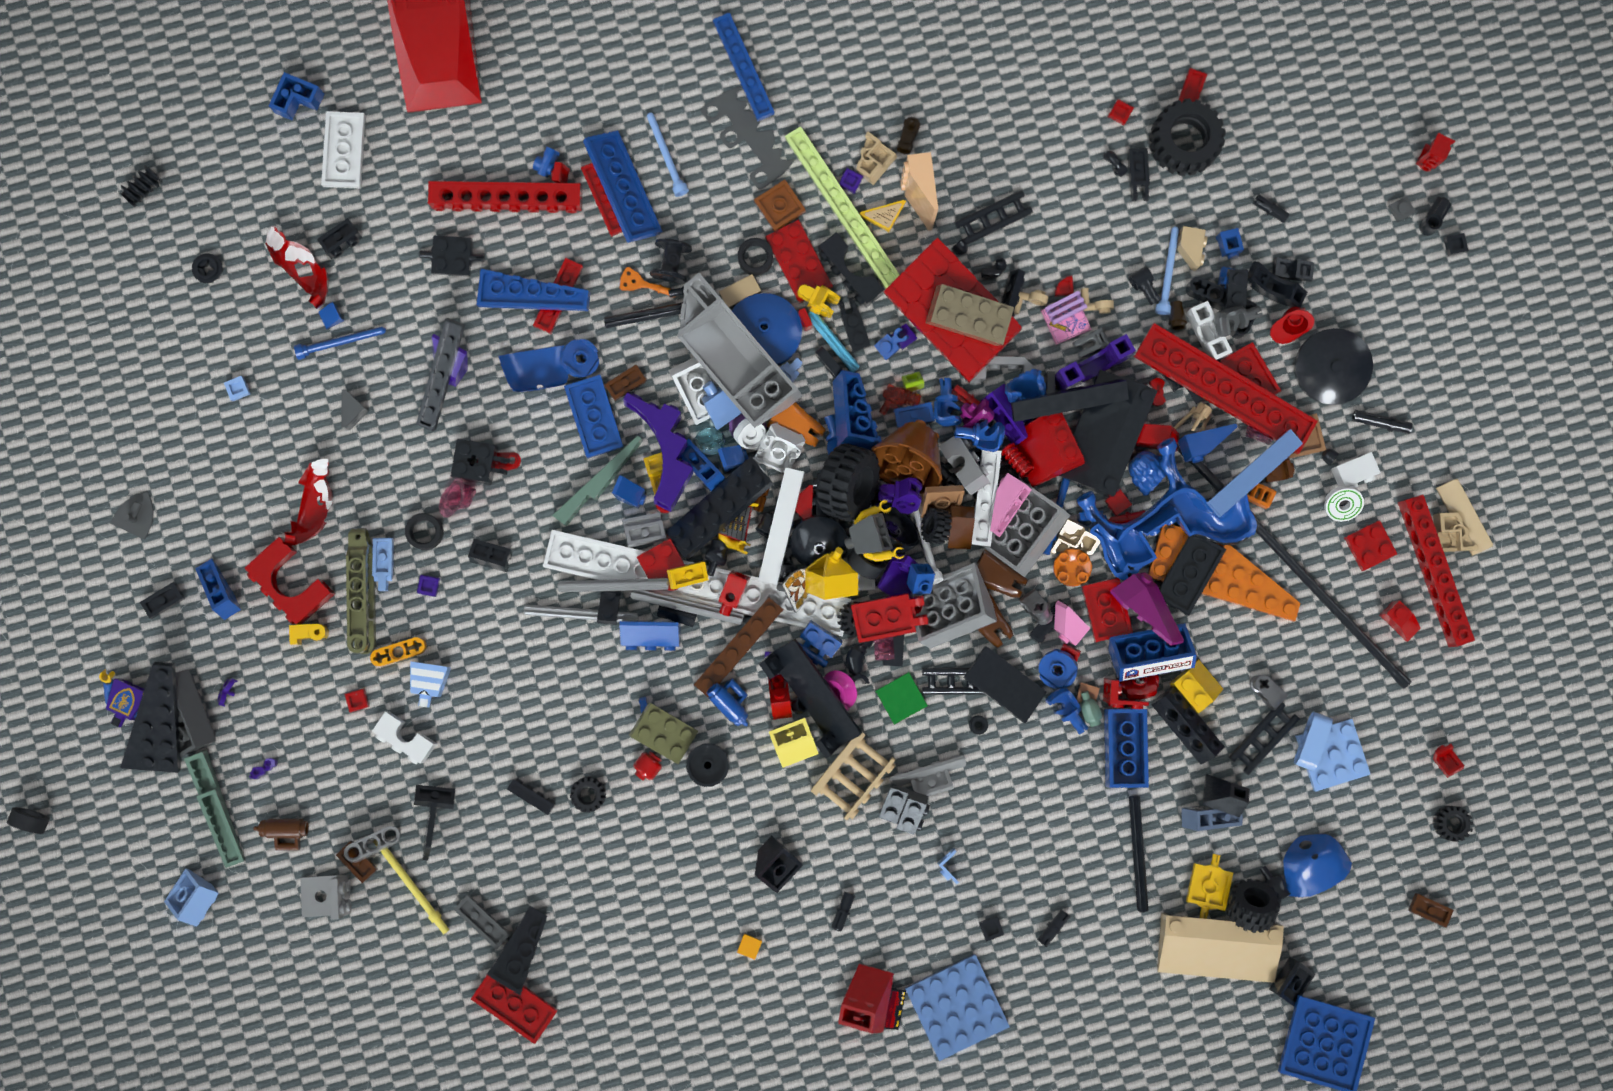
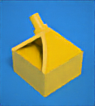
M837 547L834 552L820 557L805 569L806 593L823 600L858 595V573L841 558L843 550L840 547Z

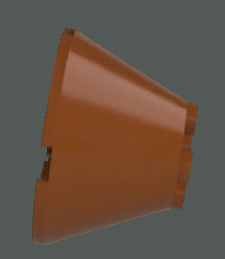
M923 420L903 424L871 449L879 460V478L885 483L893 485L896 481H902L906 478H917L922 483L920 494H924L926 487L940 486L942 473L938 444L939 434L926 426Z

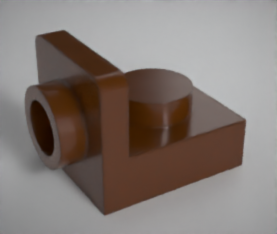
M1285 459L1265 477L1266 483L1293 478L1295 468L1290 459Z

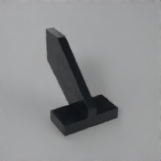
M416 785L414 805L429 807L422 860L428 861L436 809H453L455 789L425 785Z

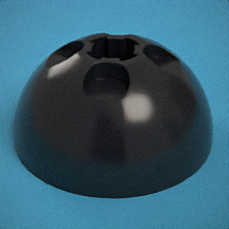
M885 503L882 505V509L886 510L892 505ZM891 507L890 512L883 513L893 549H890V551H894L897 547H902L903 549H898L896 553L906 552L919 543V531L907 514L900 513L895 507Z

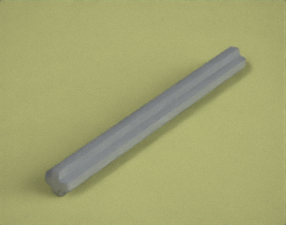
M667 578L559 581L558 591L668 590L670 583Z
M647 590L631 592V598L734 624L741 625L744 618L742 613L731 611L728 617L719 613L720 608Z
M527 604L524 606L525 615L597 620L598 610ZM618 612L617 622H638L639 615L637 613Z

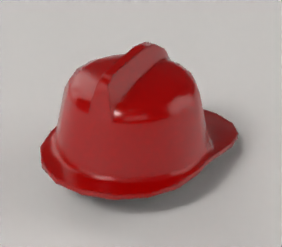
M1304 307L1289 308L1285 311L1283 317L1272 325L1270 336L1276 343H1290L1312 329L1314 317Z

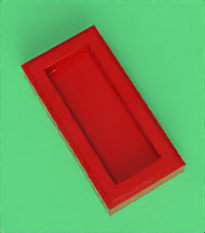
M1190 68L1178 100L1181 103L1184 99H1191V102H1194L1195 99L1199 100L1208 74Z

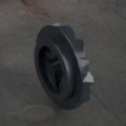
M201 254L192 264L193 276L204 284L213 283L215 280L220 279V275L223 272L221 261L213 254ZM209 264L214 270L208 271V274H206V271L202 268L207 267Z

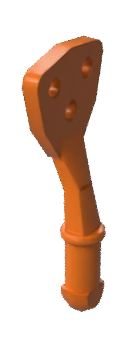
M630 267L625 268L620 279V290L622 291L648 288L669 296L668 290H671V288L661 284H652L643 280L639 273Z

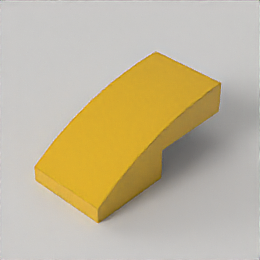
M662 453L643 458L654 495L660 485L663 471Z

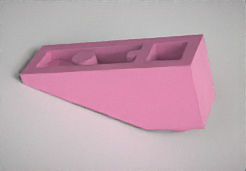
M1009 473L1001 479L996 492L990 531L998 537L1002 535L1032 490Z

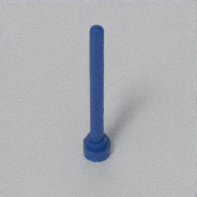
M378 327L309 346L301 343L294 345V351L297 359L301 360L316 351L382 335L386 332L385 327Z

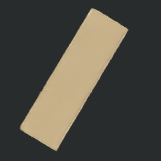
M1456 478L1437 487L1436 490L1448 512L1459 513L1463 525L1470 532L1468 535L1471 541L1477 545L1478 550L1469 551L1473 556L1493 547L1492 541L1459 480Z

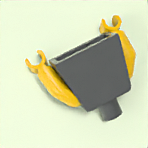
M887 500L881 501L878 507L873 506L859 513L854 521V525L849 528L851 537L845 539V545L848 549L854 548L856 554H863L865 558L873 561L890 560L892 557L902 559L904 557L896 555V551L903 549L902 547H897L894 551H890V549H893L883 513L890 512L891 507L886 510L882 509V505L888 503Z

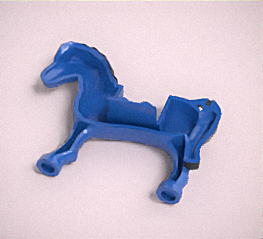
M1169 438L1157 446L1162 454L1159 465L1167 475L1169 489L1138 518L1121 524L1107 520L1096 507V496L1093 491L1082 494L1077 499V503L1083 509L1085 517L1092 523L1089 531L1100 540L1104 558L1110 570L1117 578L1126 580L1133 574L1139 573L1143 566L1157 558L1143 534L1154 536L1161 531L1160 528L1164 525H1171L1177 521L1189 537L1196 535L1197 537H1203L1206 540L1222 545H1237L1247 540L1250 536L1255 535L1259 527V521L1253 511L1250 510L1247 494L1225 514L1218 517L1208 506L1205 498L1195 488L1186 484L1180 475L1175 462L1177 443L1174 438Z

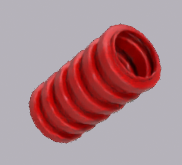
M1010 443L1002 449L1001 455L1005 456L1006 460H1009L1008 463L1012 465L1013 469H1016L1017 474L1020 473L1021 478H1025L1033 472L1034 466L1030 465L1031 462L1029 460L1026 461L1027 458L1023 456L1022 452H1019V448L1015 447V443Z

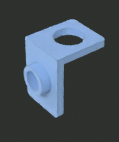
M953 848L937 864L942 868L940 873L947 880L951 878L958 884L959 882L943 866L957 852Z

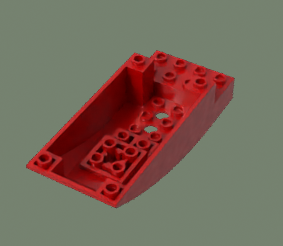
M387 0L407 113L481 104L482 98L470 0Z

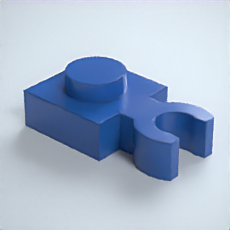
M902 327L894 331V336L888 333L874 345L885 360H888L902 348L898 344L899 342L908 340L909 335L903 338L899 336L900 331L903 330Z

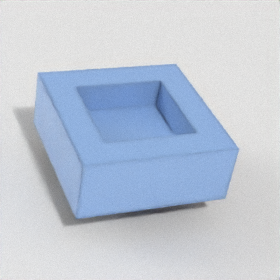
M242 375L224 382L231 401L251 394Z

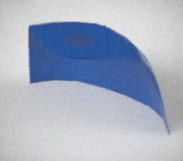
M565 345L498 356L511 389L515 392H524L564 385L569 375L560 364L561 352Z
M1327 834L1303 835L1294 840L1284 856L1285 880L1287 889L1291 893L1289 896L1299 898L1311 897L1324 892L1346 878L1351 870L1352 862L1335 838ZM1303 841H1310L1312 843L1311 847L1305 850L1301 849L1299 844ZM1318 854L1317 859H1312L1313 855Z

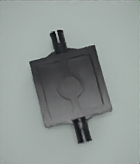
M433 235L431 251H419V258L431 259V273L437 275L470 277L473 261H485L483 259L485 258L484 254L473 253V239L467 237Z

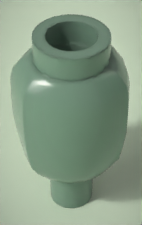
M1088 691L1082 692L1083 701L1080 707L1082 708L1081 712L1084 720L1090 724V727L1101 724L1102 713L1099 705L1094 699L1090 698Z

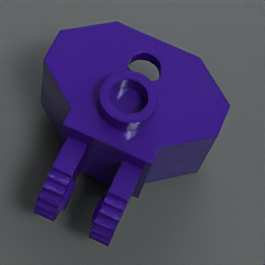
M906 478L902 481H896L894 485L883 484L880 486L877 498L880 501L887 500L889 503H892L891 507H895L900 513L910 514L918 511L922 497L919 494L922 489V483L917 478Z

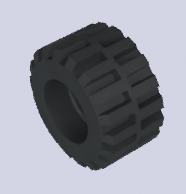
M1241 880L1234 885L1226 906V909H1228L1227 915L1231 916L1230 920L1235 922L1237 927H1242L1245 931L1250 930L1251 933L1268 931L1271 926L1273 927L1281 908L1279 894L1274 892L1275 889L1273 887H1269L1267 883H1262L1260 880Z

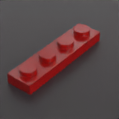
M593 163L581 167L610 236L622 233Z
M565 258L553 283L560 286L574 287L583 269V265ZM540 309L533 326L551 335L563 310Z

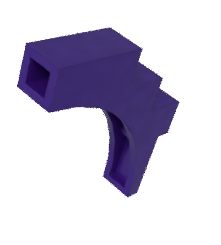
M626 393L623 398L624 406L637 413L648 424L661 448L663 471L660 485L654 496V504L672 512L693 475L691 464L684 460L679 461L687 447V440L684 435L678 432L673 433L681 420V412L676 406H668L666 404L660 410L656 404L651 402L648 404L642 401L643 399L640 396Z

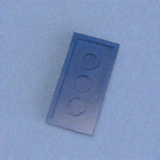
M601 375L565 385L564 388L587 459L623 448L624 446Z

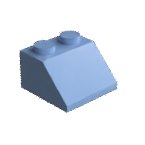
M185 868L164 902L177 920L197 927L200 921L204 919L207 910L215 902L219 893L211 883Z

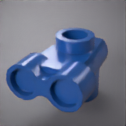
M546 146L543 153L544 156H537L534 160L533 170L537 171V174L548 178L560 152Z

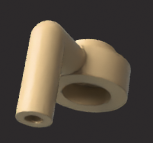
M1089 288L1081 289V297H1083L1084 303L1087 305V309L1083 311L1096 310L1099 311V314L1111 313L1110 310L1114 309L1113 300L1089 303Z
M1035 290V292L1031 293L1020 292V299L1015 306L1014 314L1018 315L1020 313L1023 300L1036 305L1046 306L1049 297L1042 290Z

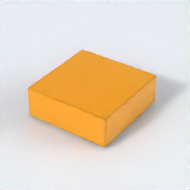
M744 933L737 953L755 960L762 940Z

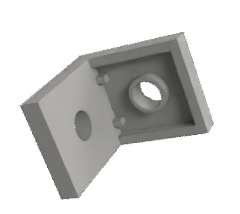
M349 874L301 877L302 917L331 916V920H336L351 914V900L349 899L351 882L348 880L350 878ZM320 890L324 891L327 895L325 901H320L317 898V893Z

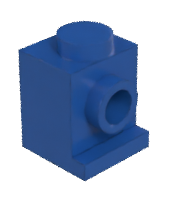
M1238 228L1220 232L1215 237L1216 241H1218L1222 258L1228 257V260L1237 258L1244 250Z

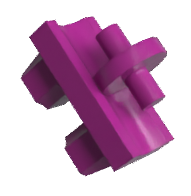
M984 399L978 405L975 403L971 405L964 403L961 406L962 413L960 416L963 418V427L973 428L975 423H981L980 419L988 420V423L992 421L995 413L989 408V401Z

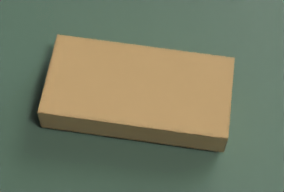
M753 274L720 290L719 294L725 304L731 308L746 297L760 293L761 289Z

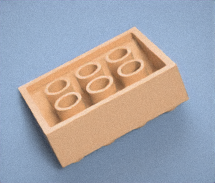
M931 152L911 154L907 156V160L904 162L900 187L901 191L905 192L908 202L928 231L933 229L938 212Z

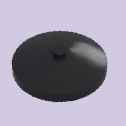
M1339 328L1319 331L1310 336L1297 353L1294 368L1296 380L1302 391L1319 403L1337 405L1349 402L1358 397L1371 380L1373 373L1371 351L1364 340L1351 331Z

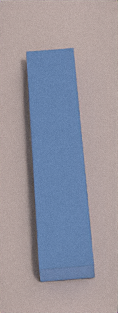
M1289 429L1206 503L1218 517H1221L1303 443Z

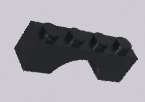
M837 232L819 245V257L832 266L830 269L836 277H841L843 280L842 284L848 291L851 290L855 294L854 298L859 305L863 304L867 308L884 294V288L873 275L859 277L848 270L844 260L848 252V245Z

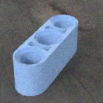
M1314 711L1310 714L1294 758L1295 765L1315 771L1333 724L1332 718Z

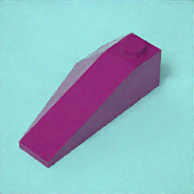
M1146 572L1133 574L1111 590L1110 593L1125 609L1131 608L1138 614L1137 618L1141 622L1145 621L1152 625V631L1169 645L1183 643L1184 639L1158 586Z

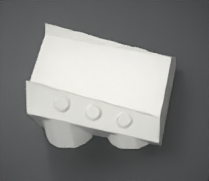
M778 422L773 423L769 427L754 459L784 474L785 467L792 469L796 458L801 454L806 440L802 434H797L779 425Z

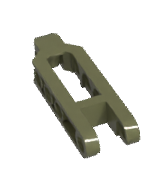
M354 528L349 531L346 554L347 646L351 652L359 654H370L376 647L375 581L372 576L373 548L369 532L366 528Z

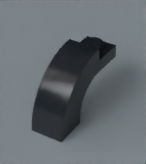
M1253 261L1248 271V281L1252 283L1250 287L1253 290L1282 305L1301 307L1308 292L1299 283L1286 281L1275 276L1257 261Z

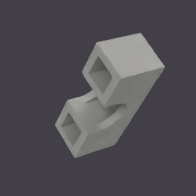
M953 436L940 445L939 448L953 468L965 463L964 467L956 475L964 488L972 495L990 483L986 477L989 473L983 464L979 466L978 462L980 459L974 451L971 452L969 450L972 446L968 440L954 438Z

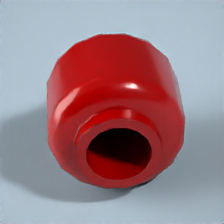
M651 751L649 753L643 752L633 764L636 770L634 774L643 781L645 778L653 780L662 769V760Z

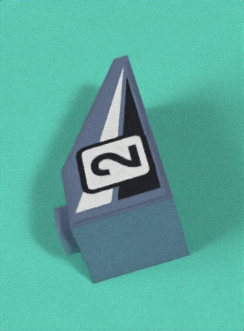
M1208 806L1182 808L1183 828L1202 831L1243 825V813L1239 818Z

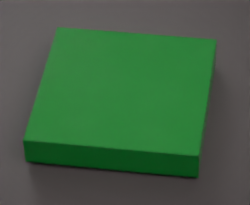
M909 672L875 691L894 725L928 706Z

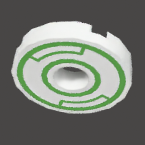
M1338 486L1327 494L1324 504L1328 516L1333 520L1342 522L1355 518L1361 512L1364 506V499L1360 491L1354 486ZM1343 500H1348L1345 506H1339Z

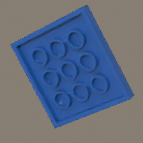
M1297 995L1278 1072L1339 1091H1357L1375 1018Z

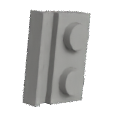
M660 512L622 519L628 548L666 540Z

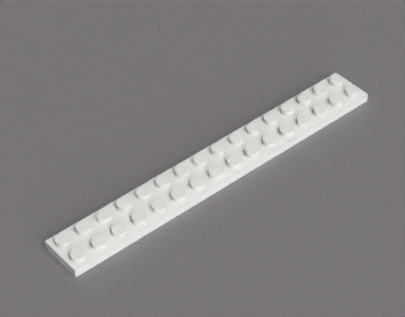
M556 530L551 531L543 564L544 568L595 580L648 579L637 559V556L646 551ZM683 560V562H684L685 565H689V564H693V563H694V562H689V561ZM716 568L714 576L708 575V581L681 587L675 591H647L721 608L722 603L718 600L731 571ZM746 575L751 577L739 606L733 608V612L753 616L770 597L784 609L774 621L805 628L810 620H812L833 635L843 637L844 631L840 629L842 625H838L837 622L841 621V618H837V616L842 614L839 612L840 608L844 609L843 605L851 602V599L842 597L823 600L808 594L802 607L795 613L785 592L777 590V584L760 581L758 577ZM729 593V597L731 599H734L735 595L733 593Z

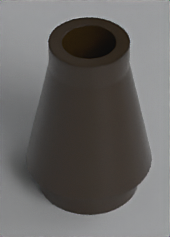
M1182 301L1171 302L1168 325L1171 330H1183L1186 328L1187 319Z

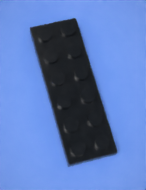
M750 456L669 528L666 533L682 556L689 560L773 486L774 483L758 462Z

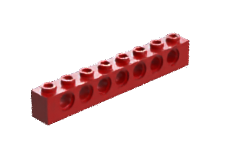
M429 181L428 204L435 211L452 209L453 211L461 212L464 209H471L474 212H482L483 209H490L492 212H501L502 210L520 212V210H528L531 213H538L539 210H547L549 213H557L558 211L577 213V211H582L583 189L580 183ZM453 194L452 199L445 200L446 195ZM472 194L470 200H464L465 195ZM484 195H491V198L489 200H482ZM504 195H510L507 201L501 200ZM523 195L529 196L526 201H520V198ZM542 195H547L548 198L546 201H539V198ZM560 196H567L564 202L558 201Z
M1424 494L1398 502L1448 647H1458L1475 641Z

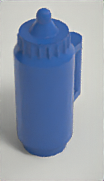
M731 678L724 686L718 683L711 686L706 693L709 696L708 699L730 722L736 726L741 724L748 726L746 721L748 714L741 705L748 694L738 683ZM729 687L739 696L738 700L727 690Z

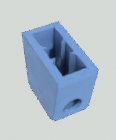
M713 381L703 385L707 395L701 400L711 422L717 430L741 414V411L719 386L716 387Z

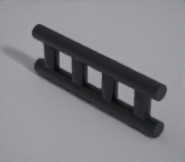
M1020 190L954 222L957 229L964 228L968 236L964 238V241L968 245L1032 214L1033 210L1031 207L1024 208L1020 199L1025 197V195ZM1013 202L1018 212L1008 217L1003 207ZM997 211L1001 221L991 225L986 215ZM980 219L984 229L974 233L970 223Z
M922 668V676H928V687H922V695L985 694L968 681L967 687H955V676L965 675L969 668ZM936 676H947V687H936Z
M1283 702L1276 710H1271L1229 756V759L1233 762L1239 758L1246 765L1243 772L1248 776L1300 720L1296 714L1290 718L1282 711L1286 706ZM1276 716L1285 723L1278 732L1269 725ZM1263 730L1272 737L1265 746L1256 739ZM1250 744L1259 751L1253 760L1243 753Z

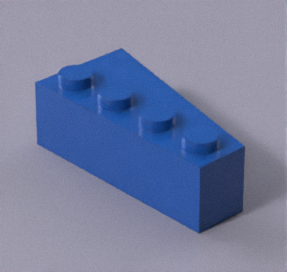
M842 370L833 380L837 446L846 443L871 450L882 439L877 434L876 429L878 427L876 421L872 419L870 413L872 409L866 401V392L860 374Z

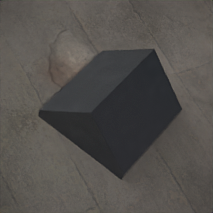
M1289 957L1276 977L1275 983H1272L1269 990L1292 1006H1295L1297 995L1302 996L1316 974L1299 961Z

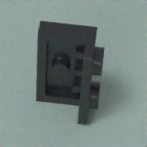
M347 218L318 238L317 241L325 250L327 256L333 259L340 257L347 248L356 246L360 242L359 240L362 239V236L349 218Z

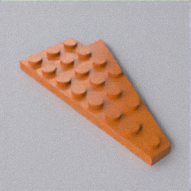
M1172 524L1161 527L1154 550L1157 558L1151 562L1148 574L1154 580L1163 582L1188 538V535L1181 527ZM1216 543L1225 548L1226 551L1204 588L1203 595L1292 622L1296 621L1300 607L1299 601L1230 544L1222 545Z

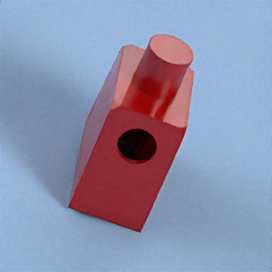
M735 570L729 573L718 600L722 603L719 610L720 614L729 617L732 609L739 606L751 577ZM729 593H733L735 595L734 599H731L729 597Z

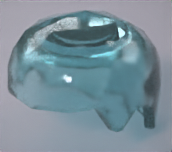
M714 426L702 429L695 437L699 450L706 455L717 454L718 449L724 448L726 445L725 435Z

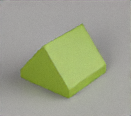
M919 371L902 376L906 393L924 388V379Z

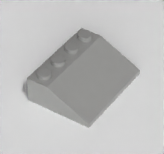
M1029 486L1032 489L1002 535L998 537L992 532L991 546H982L1024 577L1071 516L1063 508L1031 486Z
M976 563L944 575L942 582L933 584L931 594H922L925 605H923L921 612L916 617L927 614L929 622L926 625L916 626L919 643L931 649L997 622L993 602ZM912 592L910 594L911 598L920 596L917 594H912Z

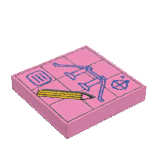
M1075 297L1070 301L1050 310L1051 313L1076 301L1077 298ZM1080 304L1059 313L1054 318L1057 319L1080 307ZM1045 309L1041 310L1056 345L1091 330L1083 311L1053 325Z

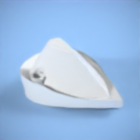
M745 418L735 428L733 436L740 446L750 450H758L767 432L762 424L754 428Z

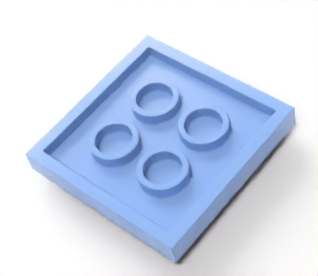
M1352 719L1332 724L1315 771L1306 769L1313 791H1320L1370 775ZM1303 733L1296 735L1298 745L1300 744Z

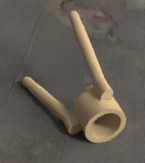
M1199 403L1197 407L1193 406L1190 412L1174 428L1177 430L1193 415L1196 421L1191 431H1195L1199 423L1202 422L1200 432L1205 431L1207 423L1211 418L1209 415L1212 409L1204 403Z

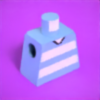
M419 662L410 663V692L420 694L418 706L430 707L432 696H442L451 667Z

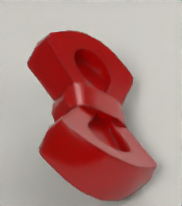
M1154 378L1149 382V385L1157 390L1152 405L1162 406L1166 402L1163 396L1165 381L1161 378Z

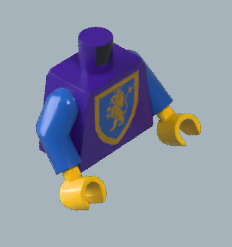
M104 669L99 674V679L103 682L106 709L115 713L111 724L122 727L126 719L135 720L144 688L124 679L115 678L113 681L112 678L115 676V672L111 671L107 674L106 669Z

